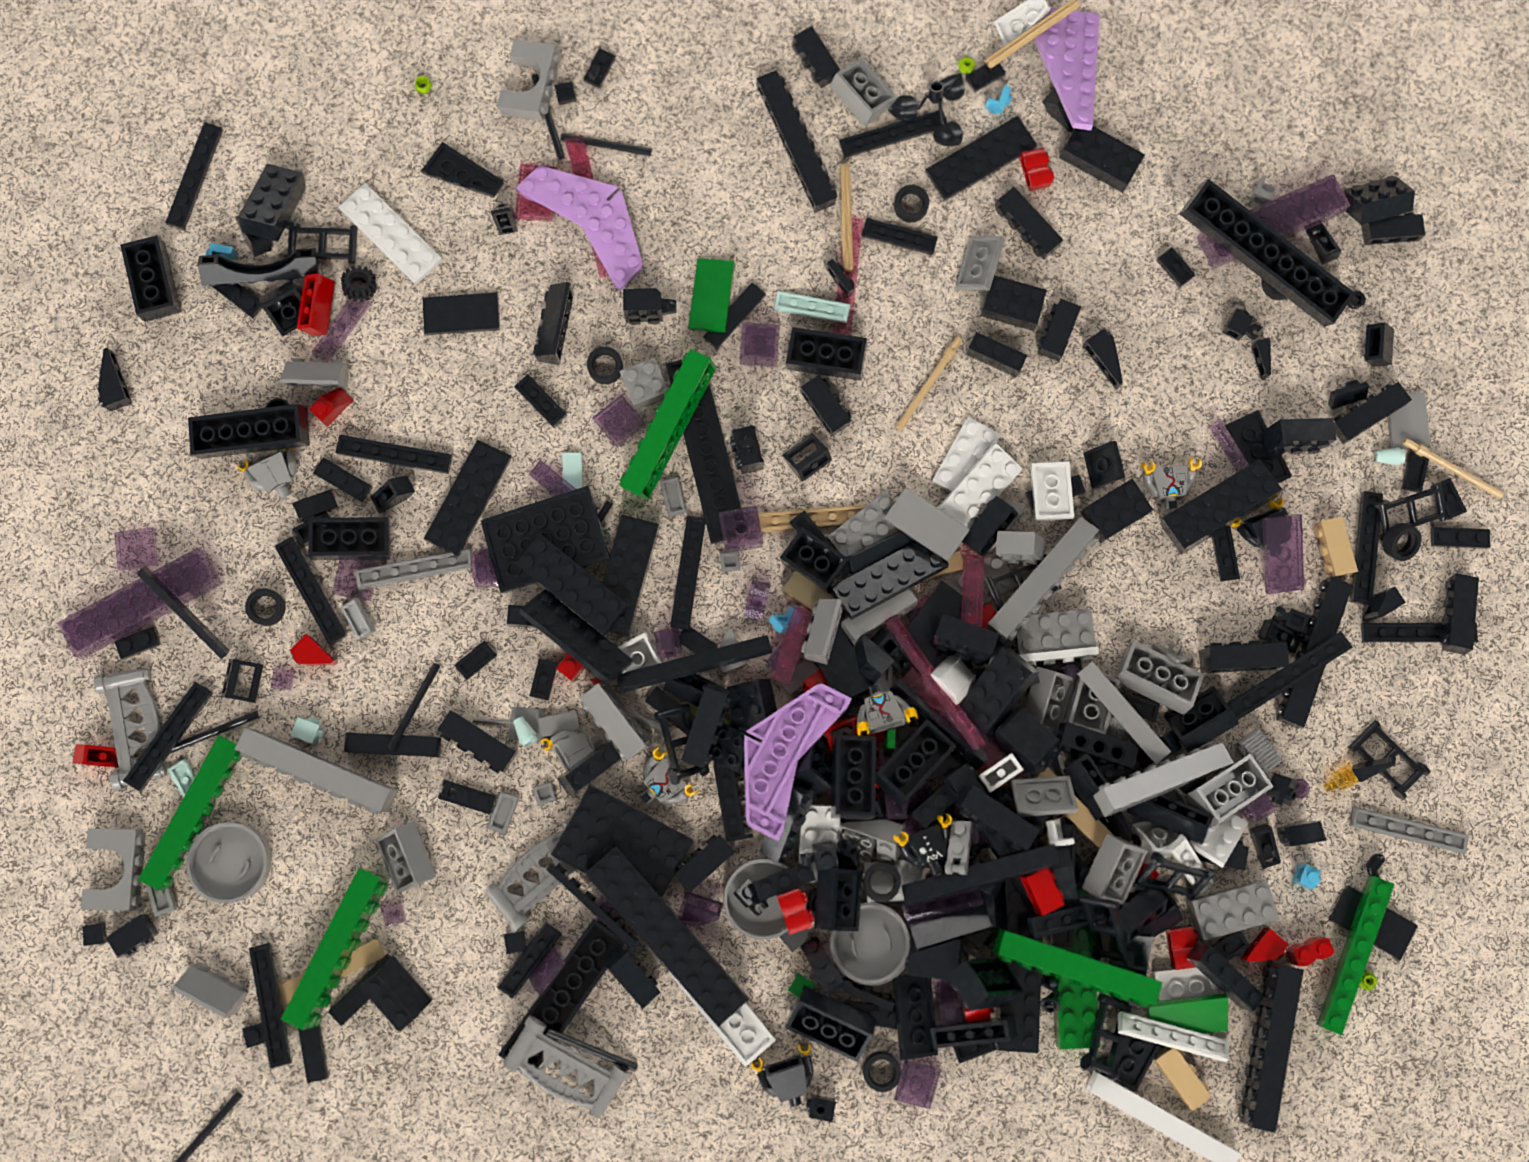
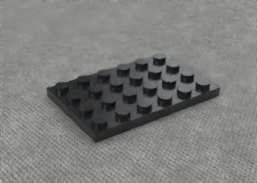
M590 486L575 489L480 520L499 590L502 594L538 583L516 563L539 534L546 537L583 568L610 559Z
M589 784L552 850L551 856L585 873L617 845L660 896L663 897L677 871L676 867L683 861L693 839Z

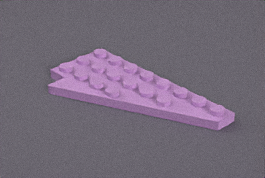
M1050 7V11L1044 16V18L1050 15L1058 8ZM1075 10L1033 40L1072 128L1091 130L1094 115L1100 14Z

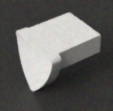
M1060 818L1051 819L1046 822L1050 845L1063 846L1075 844L1074 838H1063Z

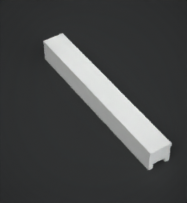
M1093 1070V1075L1085 1089L1212 1162H1237L1241 1156L1236 1150Z

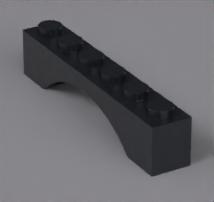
M316 248L296 249L286 258L266 265L240 264L220 255L199 256L197 264L202 285L216 286L218 284L234 285L243 282L256 283L257 281L274 282L285 279L290 281L305 278V275L319 273Z

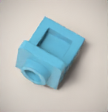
M1004 85L999 101L988 98L985 109L992 114H1002L1005 105L1009 106L1012 98V95L1009 94L1011 87Z
M790 606L785 615H772L769 622L778 633H795L804 617L794 606Z

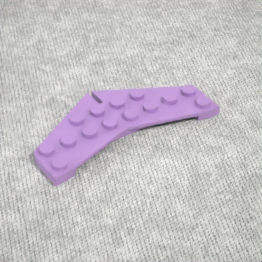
M544 166L537 167L516 187V190L528 200H533L578 224L585 232L612 283L620 291L642 271L643 263L622 190L609 200L619 190V187Z
M818 684L746 731V733L762 740L759 743L744 735L746 822L751 828L779 842L784 831L798 760L845 712L852 698L826 685Z

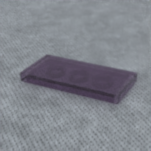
M1302 514L1263 518L1265 592L1267 594L1303 590Z

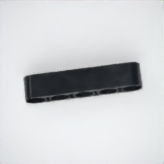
M345 732L344 752L440 757L441 737L402 735L395 750L392 752L386 748L393 735Z

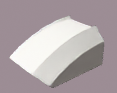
M643 633L618 647L633 659L632 665L622 673L663 663L648 633Z
M951 655L938 664L930 674L955 705L967 695L976 680V675L967 668L960 658Z
M1148 821L1133 824L1131 827L1132 832L1139 835L1142 841L1141 847L1148 850L1144 859L1145 863L1151 862L1150 855L1153 852H1158L1165 858L1169 857L1171 853L1167 847L1180 836Z

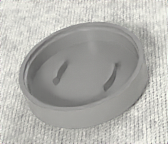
M237 822L219 823L204 830L192 843L187 856V874L194 889L210 901L217 903L242 901L254 895L266 882L271 869L270 848L261 833L249 825Z
M755 858L742 863L730 874L724 887L723 904L728 919L739 932L754 939L765 940L776 938L788 931L777 896L765 899L769 906L763 909L759 905L758 908L762 914L756 916L752 911L751 905L745 908L733 894L745 880L749 879L753 883V881L787 869L786 865L783 863L776 864L769 858Z
M861 903L859 931H832L830 949L835 964L848 978L863 985H881L896 978L905 968L906 957H909V954H911V937L905 922L894 910L879 903Z

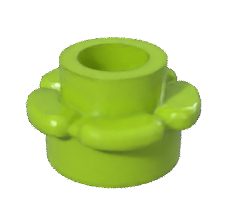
M965 56L958 61L961 73L969 74L974 71L976 63L970 57Z
M419 76L415 80L414 88L418 93L427 94L433 85L428 77Z
M1366 971L1362 976L1359 986L1362 989L1371 991L1378 983L1377 977L1374 976L1373 972Z

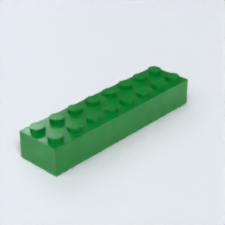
M692 349L683 356V364L680 370L675 372L671 387L666 389L663 403L659 404L656 408L654 420L649 422L645 437L638 443L639 449L636 455L631 457L627 472H624L620 478V487L647 502L717 369L711 358Z
M358 868L281 1020L301 1030L311 1029L319 1025L323 1017L321 1013L324 1007H327L332 1000L331 993L333 989H336L342 980L340 975L343 969L346 970L350 965L351 958L349 957L352 951H356L361 942L359 938L362 932L365 933L367 931L371 915L375 914L379 908L380 903L378 901L381 895L384 896L389 888L387 884L389 879L368 869Z
M1076 884L1080 902L1081 895L1090 896V893L1084 890L1082 886ZM1086 925L1073 929L1072 947H1055L1092 958L1093 938L1090 926ZM1049 935V945H1051V935ZM1059 979L1060 984L1056 990L1060 992L1058 1001L1061 1003L1059 1011L1054 1012L1056 1047L1060 1050L1090 1048L1098 1012L1097 991L1093 989L1092 985L1088 989L1073 983L1074 979H1071L1070 982Z
M998 929L992 952L997 954L996 958L1011 963L1012 960H1015V964L1030 970L1034 966L1035 971L1051 976V972L1055 973L1054 977L1067 982L1074 979L1073 983L1090 989L1092 985L1093 989L1107 995L1113 992L1112 996L1128 1002L1132 998L1131 1002L1149 1008V1005H1157L1163 983L1156 979L1003 929Z

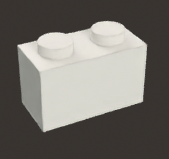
M1011 753L977 777L985 785L987 792L991 793L1023 771V768Z

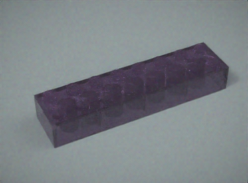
M1332 174L1250 209V211L1286 239L1342 215L1350 207V204L1335 175ZM1200 232L1196 237L1212 270L1237 260L1203 232Z
M196 548L153 571L184 605L222 585L206 551L200 548ZM140 578L57 622L73 656L84 659L173 610Z

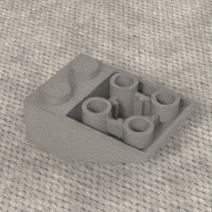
M886 819L840 824V837L844 838L845 843H848L850 838L854 840L852 849L858 850V854L865 858H873L893 866L896 865L901 853L898 847L899 843L894 841L893 836L897 835L901 839L900 831L904 832V825Z

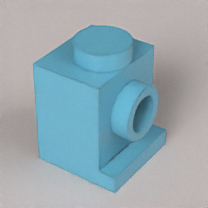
M1298 864L1292 882L1309 890L1315 889L1321 880V870L1307 864Z

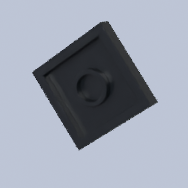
M1110 441L1083 452L1092 489L1125 478L1123 461L1120 457L1117 441Z

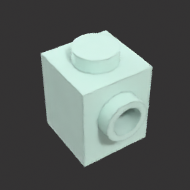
M297 717L290 736L317 745L323 739L325 733L323 731L324 726L319 725L320 721L308 717V720Z

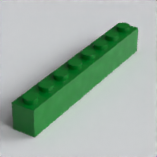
M218 735L138 881L159 891H165L166 888H170L174 881L173 875L176 870L182 867L184 863L183 857L186 852H189L194 842V837L204 827V819L212 813L215 799L222 795L225 781L232 777L235 763L242 759V756L239 755L240 752L235 750L236 743Z
M1368 876L1351 929L1317 1022L1318 1026L1339 1035L1343 1034L1392 894L1394 883L1375 876Z

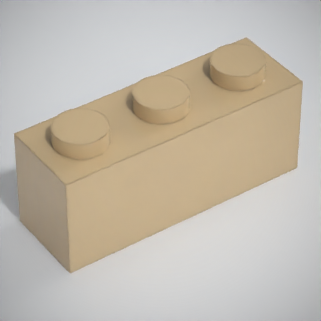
M1343 516L1314 524V534L1320 543L1319 553L1325 561V573L1329 577L1336 578L1358 572Z
M1166 1046L1156 1054L1153 1061L1186 1108L1193 1112L1211 1098L1208 1093L1210 1089L1203 1080H1199L1195 1075L1198 1073L1191 1063H1187L1183 1058L1186 1056L1183 1050Z

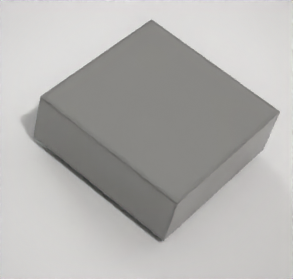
M739 551L720 553L721 572L740 571Z
M552 781L532 787L538 806L557 800Z

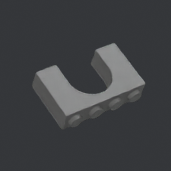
M514 39L510 53L514 64L539 69L540 78L532 89L525 92L501 90L497 108L505 116L544 121L545 114L548 113L549 97L553 93V81L557 78V66L561 62V53L555 44Z
M88 828L86 848L110 849L117 852L124 862V874L120 882L110 889H82L81 910H136V906L140 902V896L137 892L138 886L141 884V881H138L141 875L139 874V869L143 863V854H141V846L145 842L143 830Z

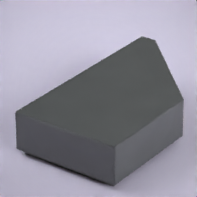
M808 929L791 935L787 931L780 938L793 953L808 939Z

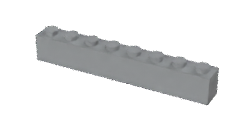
M1080 517L990 620L986 629L999 633L998 641L1004 645L1008 640L1012 641L1018 634L1017 629L1020 626L1024 627L1030 620L1029 615L1031 613L1035 614L1040 609L1041 601L1043 599L1047 600L1051 596L1053 587L1060 586L1065 579L1063 577L1065 573L1070 574L1076 566L1075 562L1077 559L1081 561L1087 553L1086 549L1089 546L1093 547L1099 539L1096 537L1099 529Z
M1210 743L1204 746L1201 751L1197 748L1189 752L1188 756L1181 754L1174 758L1172 762L1168 759L1160 763L1157 768L1153 765L1145 769L1144 773L1137 771L1131 774L1128 779L1125 777L1119 778L1114 781L1115 784L1113 785L1106 783L1100 786V791L1093 796L1104 817H1107L1223 771L1234 762L1223 743L1216 745Z

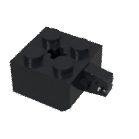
M657 288L623 289V312L625 321L631 325H638L640 322L658 324L663 322V315L677 312L676 300L662 298L661 292Z
M755 426L732 430V436H730L731 450L736 452L734 455L735 466L737 470L741 471V474L764 469V460L761 456Z

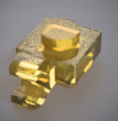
M1347 764L1331 773L1334 779L1323 784L1326 792L1329 790L1333 791L1338 787L1342 791L1355 785L1359 780L1353 773L1351 764Z

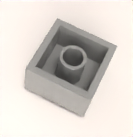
M655 357L619 371L635 411L665 399L664 393L667 386Z
M997 531L996 555L1001 557L1002 560L1007 561V564L1017 565L1019 562H1026L1028 565H1037V562H1042L1044 559L1045 539L1038 533Z

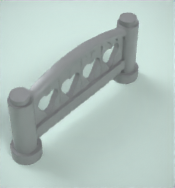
M141 668L107 676L105 674L94 676L96 692L99 695L107 694L119 770L110 772V783L114 791L124 789L128 785L123 780L137 762V759L132 758V756L143 746L148 747L161 729L154 699L146 685L147 680H151L149 669ZM133 689H138L139 691L137 696L140 698V702L137 705L122 700ZM136 708H141V716L143 717L141 724L131 722L125 718ZM139 727L145 728L144 735L146 736V741L144 743L129 739ZM165 764L160 766L151 780L163 778L167 775Z
M570 818L562 823V831L547 837L523 854L506 873L499 885L493 883L485 889L486 895L511 924L509 927L514 933L530 921L525 913L560 884L546 868L539 865V860L545 858L547 853L552 852ZM553 857L555 865L559 863L567 870L565 873L567 876L576 870V868ZM532 866L538 868L539 884L524 879V873L530 872ZM517 879L523 882L524 897L508 891L509 886L514 885Z
M529 1016L524 1023L526 1025L505 1058L503 1066L513 1072L519 1068L534 1084L547 1093L561 1100L589 1107V1113L596 1118L602 1116L623 1081L626 1082L629 1078L630 1072L617 1064H613L610 1070L605 1069L543 1034L546 1025L535 1017ZM543 1051V1066L541 1068H536L534 1064L527 1063L529 1057ZM560 1060V1075L554 1078L551 1073H545L547 1066ZM577 1070L576 1086L570 1087L568 1083L562 1082V1078L565 1075ZM594 1079V1093L592 1096H586L585 1092H579L581 1085Z

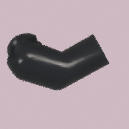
M1374 854L1366 863L1368 875L1380 878L1378 869L1385 863V856L1383 854Z
M1052 973L1051 976L1043 974L1041 986L1054 991L1058 988L1060 981L1058 978L1055 980Z

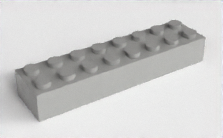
M245 727L235 747V750L240 752L239 755L246 759H258L257 763L262 766L276 767L275 771L284 775H295L293 779L309 784L311 782L313 783V788L321 791L330 790V795L340 799L348 798V802L355 806L364 807L365 805L367 806L366 810L374 814L389 812L398 793V790L256 729Z

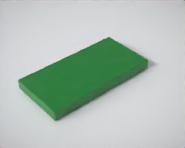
M697 259L688 324L689 330L726 333L735 267L734 261Z
M1224 993L1157 1002L1156 1006L1149 1005V1008H1147V1019L1202 1034L1228 1031V996Z

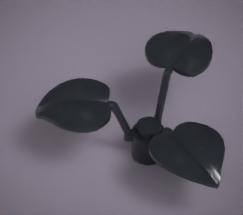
M962 73L951 75L940 81L931 82L929 92L925 93V97L920 105H918V101L914 97L905 95L897 97L896 101L888 108V111L899 120H913L918 115L917 110H920L927 98H929L931 103L939 105L941 126L934 129L933 139L942 146L960 145L963 140L962 128L955 122L944 123L942 99L945 97L948 101H956L964 96L965 86Z

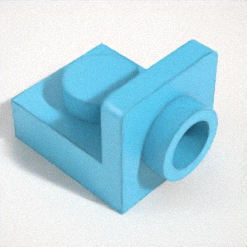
M210 243L206 255H220L228 260H237L238 252L233 247Z

